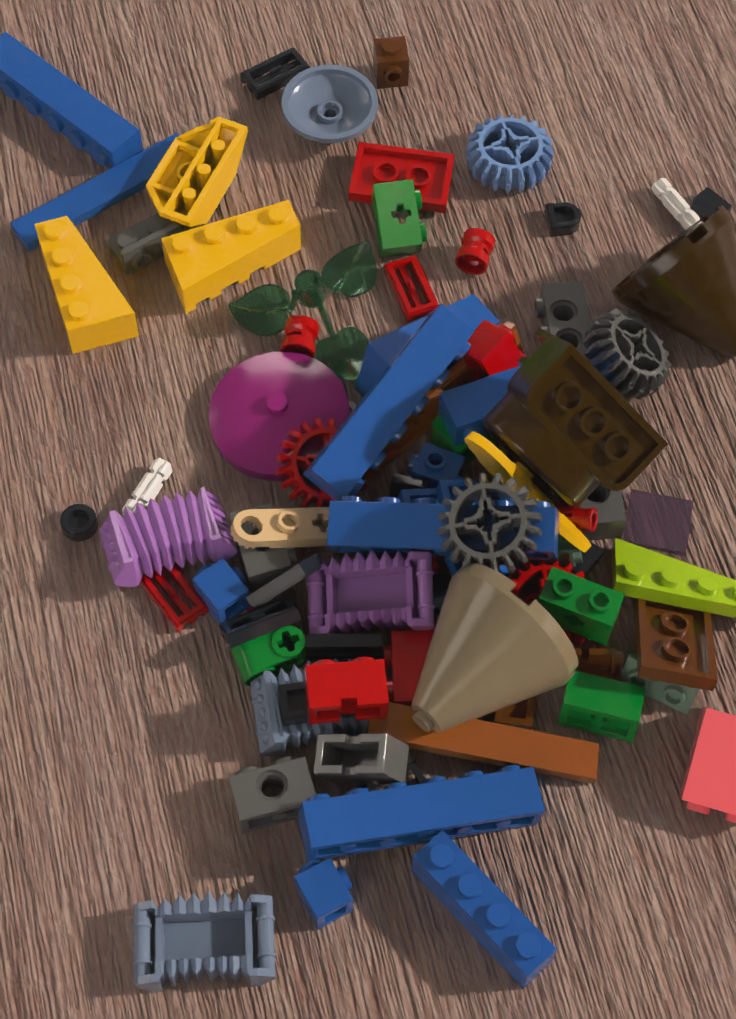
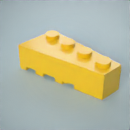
M289 200L161 238L164 261L185 313L187 314L196 309V304L206 298L212 300L221 295L222 289L236 281L239 284L250 278V274L259 268L267 269L301 250L300 223Z
M64 216L34 224L72 353L75 354L138 337L135 312L69 217Z

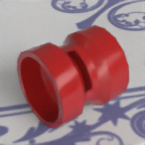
M481 228L467 229L461 240L462 247L458 250L455 258L456 266L461 271L471 275L485 273L489 265V255L493 252L496 240L494 236Z
M304 315L289 317L286 320L284 329L287 337L282 340L280 351L300 353L314 358L316 350L314 341L318 338L320 329L318 322Z

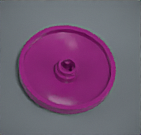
M279 351L251 357L231 369L217 385L210 401L208 414L214 444L222 457L231 466L257 479L285 481L287 476H276L275 471L286 465L278 463L275 459L278 454L286 453L280 448V444L283 440L291 441L288 433L292 429L300 432L299 425L304 421L312 427L315 418H321L324 427H326V423L330 418H334L336 421L335 429H339L350 415L345 388L329 367L304 354ZM313 440L301 446L298 456L305 457L307 454H318L323 440ZM297 467L300 477H303L304 472L300 471V467Z

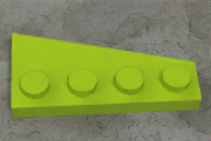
M618 538L614 539L611 548L613 590L625 594L624 596L736 618V580Z

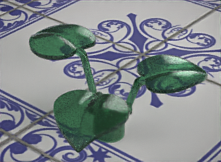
M364 241L355 244L333 256L324 265L321 275L312 269L301 271L294 280L296 289L291 291V302L288 292L279 285L266 284L250 290L243 297L229 304L233 317L244 329L253 334L272 336L285 329L286 320L289 318L287 313L295 310L299 299L304 306L318 309L330 336L322 339L316 345L314 359L329 367L339 379L358 378L369 342L364 333L353 326L345 327L336 334L324 309L323 302L326 299V290L332 294H337L341 291L348 297H357L371 290L377 280V267L370 242Z

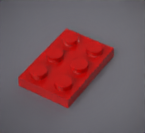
M359 142L348 191V201L372 204L371 191L373 184L413 179L414 189H420L422 210L446 214L455 154Z

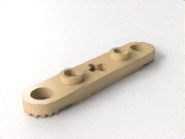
M330 507L243 510L235 516L230 528V534L234 538V542H238L239 546H245L246 549L249 547L255 549V547L292 548L327 546ZM316 521H319L322 527H327L325 532H321L319 527L314 526ZM247 522L251 524L252 522L253 526L257 525L256 528L259 529V534L249 535L242 530L241 525Z

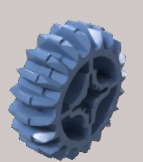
M512 113L508 118H503L498 114L495 121L487 117L484 125L477 124L474 132H471L468 138V146H466L468 170L472 171L473 178L481 179L482 187L492 185L494 193L499 188L504 189L507 195L511 189H516L520 194L524 187L533 190L536 183H542L545 175H548L551 170L554 156L551 137L547 136L545 128H538L536 120L527 122L525 115L517 119L514 118Z

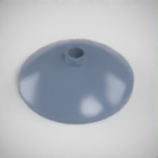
M319 65L298 73L288 82L282 94V113L289 127L300 136L319 143H340L358 137L372 125L378 111V96L373 84L360 72L341 65Z

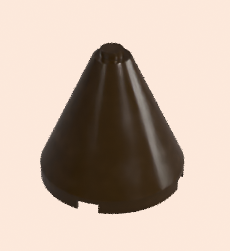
M722 205L715 209L717 212L714 215L707 214L653 254L636 271H632L611 290V293L619 303L729 358L733 355L736 356V237L732 217Z

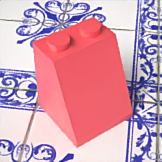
M701 706L679 797L681 800L688 801L686 808L706 815H709L711 808L726 813L725 820L736 823V716Z

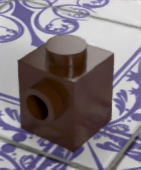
M405 36L374 39L373 67L377 89L408 86L409 56Z

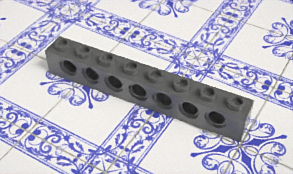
M583 281L542 284L540 298H535L534 300L535 317L542 320V326L539 329L571 343L591 363V360L584 355L587 351L583 344V341L586 339L585 332L591 324ZM600 484L588 496L596 498L600 502H592L586 499L579 506V508L597 509V527L594 532L589 530L580 531L589 541L622 538L626 524V515L621 490L612 491Z

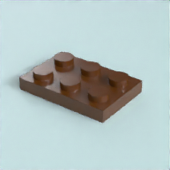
M635 598L634 620L637 677L714 691L718 677L711 613Z

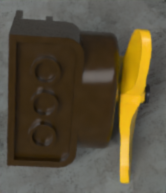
M539 329L535 334L543 344L529 358L521 356L517 360L521 367L509 380L508 392L483 418L485 429L517 462H512L493 443L474 431H471L464 441L492 477L495 473L502 475V485L513 477L517 481L515 491L523 486L529 489L526 499L535 498L536 501L549 502L551 507H555L552 501L531 481L534 477L567 507L576 509L600 484L612 491H619L628 487L668 443L571 343ZM558 510L559 534L585 553L592 546L591 543Z

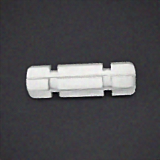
M660 178L651 187L653 193L663 202L662 204L674 218L681 223V226L685 230L699 221L700 217L690 209L687 202L671 187L672 185L666 178Z
M161 458L153 461L149 467L151 472L145 473L131 494L133 499H128L122 508L123 516L125 507L132 513H135L137 502L144 508H147L150 498L155 499L163 486L161 482H165L172 473L171 464L168 461H164Z

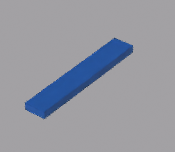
M175 133L16 219L10 223L13 232L30 252L40 246L34 224L68 216L73 225L77 226L146 188L147 182L170 145L180 135Z

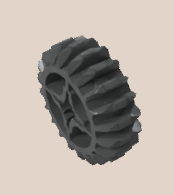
M615 308L612 311H607L604 315L598 316L585 332L586 339L583 341V344L587 351L584 355L591 360V364L621 395L624 394L628 400L632 398L640 400L655 393L670 376L668 369L671 367V363L666 359L669 352L662 346L664 340H660L656 335L657 330H652L649 327L648 320H640L637 313L631 315L626 308L621 311Z
M485 473L479 474L480 484L474 485L473 481L468 477L464 480L468 489L462 492L459 487L454 486L452 492L457 499L453 501L445 498L442 502L450 512L438 513L439 521L447 524L437 529L440 537L447 538L441 546L444 551L454 550L450 555V559L454 564L463 560L462 569L470 565V563L491 566V569L501 573L500 565L505 564L507 570L512 573L515 571L513 559L517 557L523 564L528 561L527 556L523 552L524 548L534 552L537 549L536 543L529 539V537L537 538L542 536L541 529L533 526L542 521L541 513L531 512L538 506L535 498L526 499L529 494V489L526 486L520 487L515 491L517 481L513 477L508 479L504 485H502L503 478L500 473H495L492 483H488ZM492 497L509 501L519 510L520 514L511 515L509 511H497L492 502ZM479 500L477 513L469 518H464V522L460 523L465 511ZM487 510H489L491 517L495 521L492 527L493 531H491L492 541L484 528L487 525ZM515 527H520L515 539L507 547L500 550L501 538L506 533L515 531ZM469 535L470 538L478 537L484 539L487 553L477 552L463 544L460 536Z

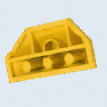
M218 116L210 120L209 124L196 127L174 139L146 184V190L160 217L188 227L208 223L236 176L248 133L247 126Z

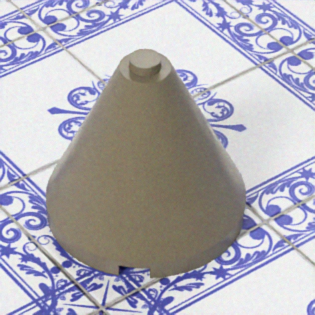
M470 563V565L463 569L461 567L450 579L411 704L414 712L412 719L426 732L433 730L440 733L561 687L575 674L574 670L579 665L578 657L571 641L550 613L536 599L528 606L511 593L512 589L516 586L515 582L487 566Z

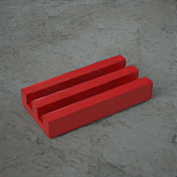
M416 255L384 264V273L407 323L414 321L416 316H419L420 319L427 316V313H430L439 306ZM410 265L427 304H422L405 266ZM395 269L398 270L401 276V279L407 289V292L414 304V308H412L409 303V300L396 275Z
M173 565L171 572L166 567L164 568L195 606L191 610L162 573L160 576L153 570L152 576L182 613L180 617L174 612L148 576L143 574L140 581L141 586L178 633L184 629V625L187 623L191 625L197 621L196 618L198 616H204L209 613L207 605L175 565Z

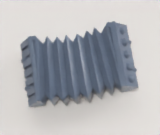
M295 664L289 676L282 668L278 678L271 671H263L262 675L250 683L253 698L251 703L254 705L257 726L256 736L259 740L260 754L262 756H284L291 744L299 750L302 741L308 747L312 738L317 742L318 735L337 733L358 736L359 734H366L368 720L356 721L355 716L340 718V722L303 723L283 726L278 685L305 681V668L302 673Z
M208 891L202 901L198 899L194 892L187 902L179 894L173 906L165 898L160 908L152 900L135 903L134 924L132 925L134 930V961L132 962L134 966V987L151 992H162L168 979L176 987L180 977L188 984L193 974L199 983L205 973L212 982L220 975L226 983L229 976H231L235 984L242 975L251 986H262V984L276 979L275 958L277 954L274 947L275 917L273 916V897L270 895L250 894L244 904L238 893L231 903L224 892L218 902H216Z

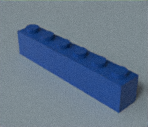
M5 31L0 35V88L3 89L10 99H17L26 107L29 113L33 116L38 115L54 132H61L69 138L70 142L77 149L85 150L102 167L106 166L110 169L143 151L141 134L137 127Z
M443 304L432 310L303 475L335 501H340L342 496H355L365 483L360 478L368 468L373 471L383 461L386 453L382 450L390 440L395 443L408 428L404 424L411 413L416 416L429 401V398L425 396L432 386L438 388L450 374V371L446 369L453 359L459 361L471 347V344L467 341L475 331Z
M342 496L341 501H330L327 546L334 553L359 552L360 554H370L371 550H373L376 554H384L386 550L390 555H396L399 550L402 555H408L411 551L431 552L432 556L450 557L454 550L444 551L441 544L447 538L440 537L437 533L438 528L447 525L439 521L438 513L450 512V510L443 504H437L438 501L432 498H417L415 503H400V499L395 497H379L378 502H364L362 497ZM492 500L497 511H509L511 515L520 514L519 510L509 501ZM537 501L538 506L531 512L541 513L542 521L533 526L541 529L542 536L537 538L529 537L537 545L535 552L525 548L523 552L528 559L557 560L559 513L557 507H551L549 502ZM473 503L463 514L460 523L464 522V518L474 516L479 509V505ZM487 510L488 519L487 525L484 528L492 541L491 531H493L492 527L495 521L491 517L489 510ZM515 527V531L506 533L501 538L500 550L507 547L515 539L520 527ZM469 535L460 536L461 541L468 548L477 552L487 553L484 539L478 537L470 538Z
M509 765L495 773L483 774L482 771H470L456 779L445 780V777L436 776L424 780L422 784L407 786L405 782H396L385 786L383 790L369 792L367 788H356L348 791L343 796L330 797L328 794L313 795L301 803L298 820L306 860L313 861L426 843L442 830L452 839L537 825L545 813V808L534 767L520 769L519 765Z

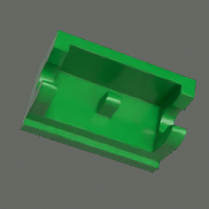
M574 670L575 674L567 682L558 724L633 743L640 720L646 688Z

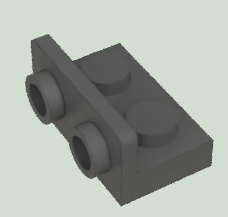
M157 213L106 239V247L126 275L135 270L145 268L151 262L163 257L161 238L182 232V226L177 222L172 223L169 219L160 217Z

